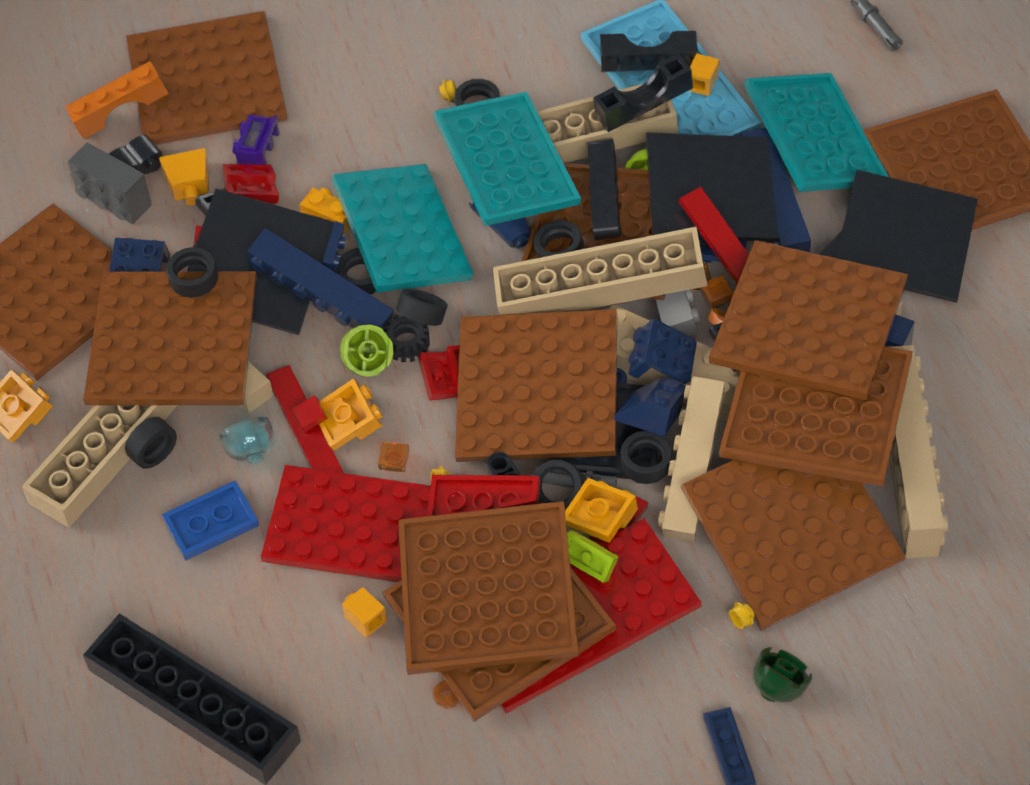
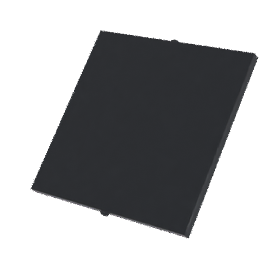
M646 133L652 235L696 227L680 205L679 199L701 187L739 241L777 242L778 233L768 137ZM697 229L698 238L704 239L699 230Z
M856 170L836 258L908 274L904 290L957 303L978 199L919 185L918 183Z
M215 188L199 238L194 243V246L203 248L211 253L215 259L217 271H256L249 265L247 251L264 228L322 264L334 221ZM198 264L189 265L187 272L207 271L205 266ZM256 271L257 284L253 323L300 335L310 301L306 298L301 299L291 291V288L286 285L275 283L270 278V275L264 271Z

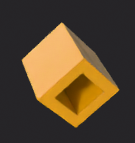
M696 53L690 66L692 69L693 89L689 91L710 96L719 76L720 59Z
M364 587L360 588L357 592L350 593L342 603L344 617L365 638L369 637L387 622L385 607Z

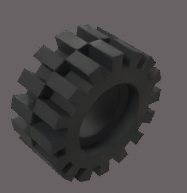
M398 314L394 315V321L389 319L387 320V325L384 324L383 332L387 334L393 343L394 360L398 361L399 357H401V362H406V358H410V362L415 361V356L419 358L420 353H427L428 347H430L429 328L427 325L412 321L403 316L399 318ZM404 333L416 335V338L409 342H401L396 339Z

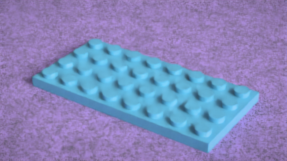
M657 0L582 32L581 40L601 65L600 34L624 33L632 43L651 47L665 42L672 31H688V29L665 0ZM697 42L698 54L708 56ZM655 70L606 73L616 87L621 90L646 83ZM720 70L710 96L687 91L672 99L677 115L679 134L741 136V132L761 128V121Z

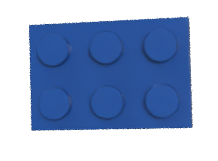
M236 480L162 514L163 520L185 561L259 526L258 519Z

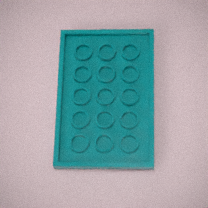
M832 73L746 79L744 87L799 192L852 188L856 170L889 177Z
M527 91L434 111V120L485 226L580 205L581 197Z
M427 164L333 174L332 183L376 293L472 280L474 273Z

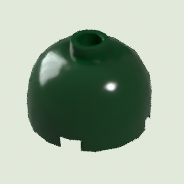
M770 647L763 649L753 669V680L762 697L770 702H791L801 697L813 677L812 674L808 676L805 672L807 669L805 663L787 651L780 649L777 654L770 652L772 649Z

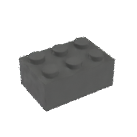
M87 142L68 160L76 193L83 199L87 198L93 201L100 209H107L112 212L118 219L134 224L152 206L144 174Z

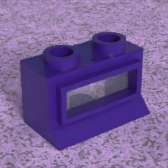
M249 115L247 122L243 121L241 123V137L239 140L235 139L233 143V154L236 155L237 164H266L265 150L272 151V135L278 136L280 133L277 115L271 118Z

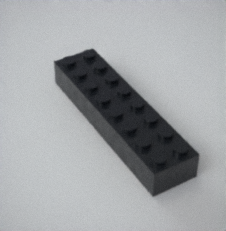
M120 613L83 654L90 672L264 785H267L301 742L298 726Z

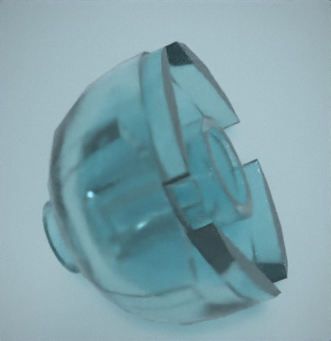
M258 417L259 422L251 423L250 419L244 420L223 430L224 435L220 434L219 437L226 453L239 462L248 461L249 465L263 461V455L270 451L275 438L273 426L268 417Z

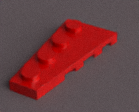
M432 475L427 516L538 504L540 478L539 476Z

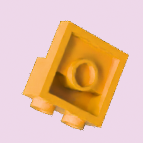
M312 187L299 204L300 212L344 224L343 234L350 227L339 198L334 197L326 188L318 190Z
M10 370L0 382V432L14 443L31 423L36 426L53 405L48 402L51 398L48 393L40 387L36 390L32 386L35 383L32 378L24 372L19 375Z
M354 378L320 400L328 419L320 423L319 426L329 446L334 451L356 436L362 440L383 426L380 418L383 417L381 410L375 403L372 405L369 400L373 397L370 389L366 384L361 386Z
M587 478L565 511L566 526L610 543L620 527L625 529L637 511L636 497L627 490H619L603 481Z

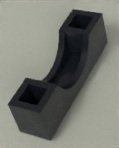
M696 30L672 31L665 42L651 47L632 43L624 33L600 34L601 72L655 70L657 64L678 53L690 67L696 53L698 54Z
M678 53L657 64L653 75L642 86L631 91H619L614 86L593 97L595 116L606 131L610 132L693 89L692 69Z

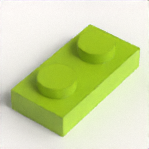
M574 530L569 531L567 537L570 563L603 583L609 581L618 556Z

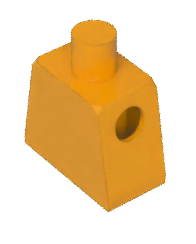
M205 148L159 157L163 176L175 200L185 199L187 205L194 206L196 205V197L209 193V164Z

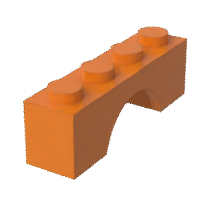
M149 61L68 104L65 108L73 124L83 139L104 129L108 115L119 105L133 101L149 105L169 93L153 64Z

